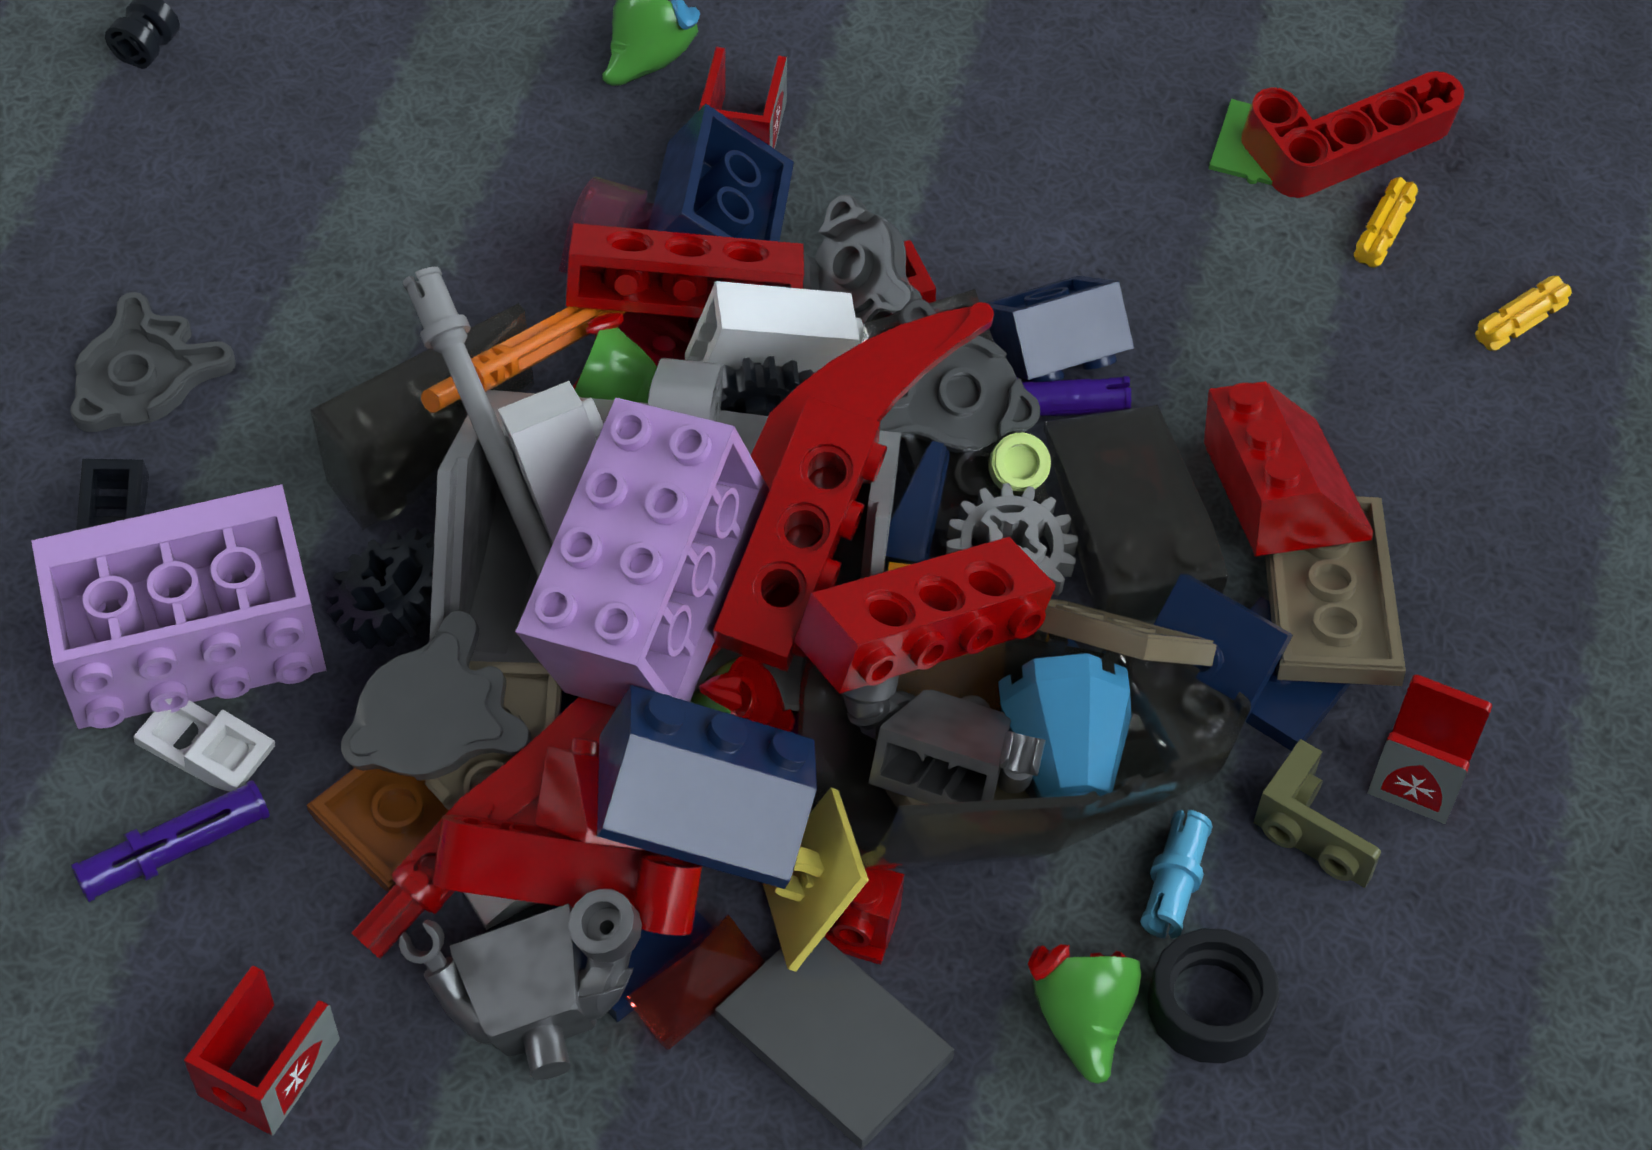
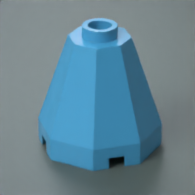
M1089 653L1035 658L1022 666L1023 678L1014 684L1011 682L1010 674L998 681L1001 712L1011 719L1009 731L1046 740L1038 776L1033 775L1030 782L1043 810L1058 816L1062 821L1070 823L1090 820L1098 811L1110 804L1132 718L1127 668L1114 664L1115 674L1107 672L1102 668V659Z

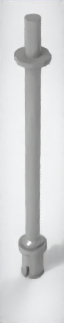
M439 267L424 268L415 272L419 281L416 282L414 277L410 275L403 281L404 289L408 292L424 328L420 332L421 340L424 347L433 349L443 356L539 577L552 543L464 344L468 336L467 333L471 329L468 319L464 314H458L442 278L441 269Z

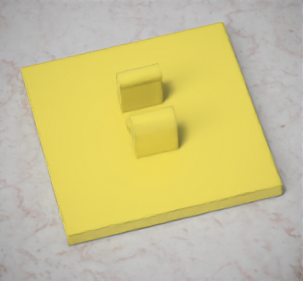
M832 787L829 788L809 815L792 877L786 888L782 889L763 883L787 969L795 972L869 881L839 790Z

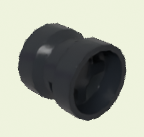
M132 0L126 7V17L117 18L105 32L107 46L122 62L146 69L159 55V45L169 43L179 31L180 23L177 15L163 0Z

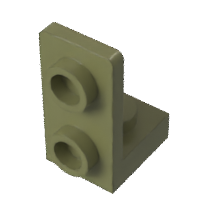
M1300 739L1263 791L1253 823L1261 827L1265 835L1275 844L1284 848L1295 847L1316 859L1321 868L1333 878L1341 881L1352 880L1365 888L1373 876L1381 850L1309 808L1323 783L1322 779L1315 776L1322 751Z

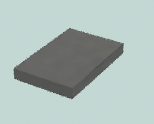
M825 937L822 938L796 972L787 969L782 948H780L715 1009V1018L722 1026L861 1150L954 1057L955 1049Z

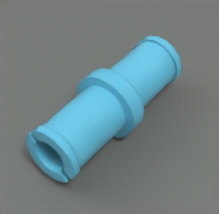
M1178 810L1173 814L1163 854L1155 857L1150 871L1154 884L1140 922L1145 931L1159 938H1166L1169 923L1171 927L1168 934L1171 939L1181 935L1183 920L1191 893L1199 890L1204 876L1200 863L1213 826L1207 816L1194 810H1188L1185 825H1183L1185 817L1183 810Z

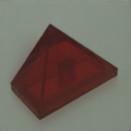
M728 914L625 998L666 1050H669L713 1014L715 1009L765 962Z

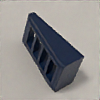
M931 442L890 520L885 560L914 564L930 558L950 453L944 443Z

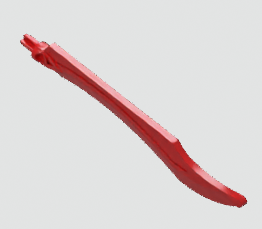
M978 302L970 307L939 312L901 324L865 340L836 357L798 385L770 412L751 453V457L769 490L808 395L881 421L891 408L926 373L955 350L991 327L994 317L992 307L987 303ZM821 467L815 470L809 477L815 486L822 489H833L839 486L845 479L840 471L832 467ZM808 524L796 525L786 535L787 540L799 548L811 547L822 537L815 527ZM781 582L773 583L765 589L762 595L764 600L771 595ZM715 641L705 666L722 649V647L715 645ZM578 697L545 730L509 761L462 796L445 815H469L535 825L548 746L571 750L573 738L599 741L601 732L617 707ZM442 819L390 874L396 885L351 933L379 959L383 957L424 910L435 915L455 892L438 887L432 882Z

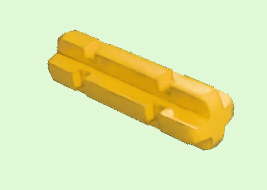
M1396 177L1390 181L1385 190L1386 195L1380 199L1366 225L1367 230L1361 234L1356 244L1354 258L1357 262L1366 263L1372 268L1382 264L1388 253L1387 249L1392 246L1406 219L1405 215L1410 212L1416 201L1415 196L1418 192V187L1414 182H1406L1402 177Z
M1560 276L1546 278L1536 285L1537 288L1529 289L1498 309L1500 313H1492L1479 321L1478 330L1475 332L1478 342L1483 343L1489 351L1500 349L1511 342L1509 336L1517 338L1549 317L1547 311L1553 314L1566 306L1569 302L1568 297L1572 294L1569 284L1563 283Z

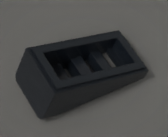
M82 459L76 530L145 514L149 472L144 460ZM100 489H128V496H99ZM97 509H126V517L96 516Z

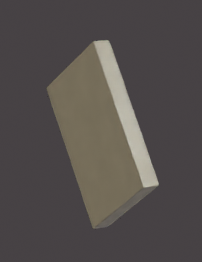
M1050 599L1045 611V621L1038 629L1147 661L1212 666L1217 647L1209 639L1059 599Z

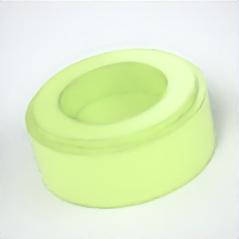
M1013 433L1004 437L993 448L989 457L988 468L993 482L1001 490L1003 484L1009 483L1013 490V495H1023L1028 486L1037 489L1046 480L1051 468V458L1047 447L1037 437L1028 433Z

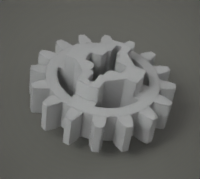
M1005 483L1003 484L1000 497L994 498L986 488L979 490L978 506L965 500L960 504L959 519H951L949 523L947 538L950 540L946 543L945 555L971 548L972 538L977 540L976 546L1010 536L1056 584L1053 594L1058 596L1063 590L1064 577L1072 576L1076 558L1071 555L1075 554L1078 538L1076 535L1067 534L1071 523L1069 514L1053 516L1056 500L1053 497L1039 504L1034 501V487L1028 486L1022 497L1014 496L1010 484ZM1044 535L1049 544L1050 558L1046 556L1047 547L1039 542V538Z

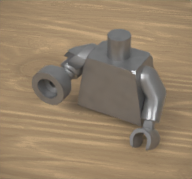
M899 675L875 686L867 685L841 693L844 697L850 722L860 727L863 734L875 739L877 742L868 784L986 823L989 819L997 782L1000 789L1004 792L1020 793L1029 786L1033 775L1038 776L1046 740L1009 731L1011 719L1003 712L991 709L989 704L978 696L968 695L960 699L935 690H923L919 695L914 696L905 691H896Z
M598 889L584 895L576 902L574 908L566 904L450 945L452 957L444 958L440 950L444 944V933L438 923L431 920L423 922L426 932L433 941L431 950L419 951L416 949L406 932H403L400 936L399 947L402 955L407 960L426 965L427 970L424 973V978L446 1014L476 1042L493 1044L507 1057L526 1053L531 1077L544 1080L558 1077L570 1070L571 1064L565 1039L590 1031L596 1025L597 1019L602 1018L619 1001L634 969L628 968L631 952L640 939L642 922L639 912L623 894L613 889Z

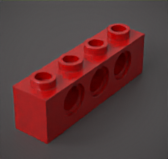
M573 223L568 260L566 306L700 318L715 281L802 289L804 279V244Z
M809 395L807 396L713 629L715 645L786 672L789 670L794 655L802 658L806 657L794 640L811 593L834 587L842 564L833 560L836 548L841 537L848 540L853 539L865 504L855 500L863 480L874 483L881 469L887 446L878 443L880 421ZM821 467H832L840 471L845 479L839 486L833 489H822L815 486L809 477L815 470ZM808 524L815 527L822 537L811 547L799 548L792 545L787 540L786 535L794 526ZM785 582L792 585L799 595L792 604L786 607H775L764 600L762 597L763 592L773 583Z
M1009 536L813 592L810 595L794 642L837 692L841 694L867 685L875 686L889 678L917 669L926 670L937 663L968 653L977 654L987 647L1016 638L1025 639L1037 632L1045 621V611L1056 584Z

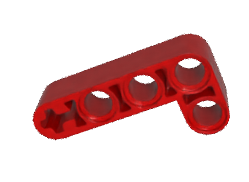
M1440 71L1428 72L1315 120L1311 118L1292 93L1282 88H1266L1258 92L1252 101L1242 131L1241 141L1245 149L1272 180V186L1278 192L1288 197L1301 198L1445 137L1450 131L1464 99V88L1461 82L1453 75Z
M451 814L442 816L432 882L438 887L458 892L555 906L569 904L572 908L587 893L598 889H613L623 894L639 912L642 922L641 930L665 935H689L693 929L702 866L647 850L586 843L537 825Z

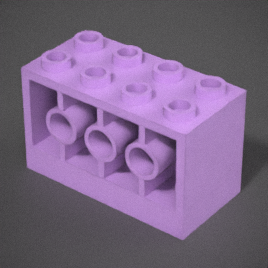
M615 397L515 631L565 693L617 707L632 684L688 702L691 701L715 641L713 629L770 491L735 426Z
M282 484L31 540L52 661L78 729L90 726L94 728H109L118 725L125 718L153 711L171 710V713L179 711V708L185 707L189 700L196 702L213 697L224 699L236 698L244 695L251 688L276 682L295 684L308 679L314 673L327 671ZM172 698L171 704L165 701V699Z

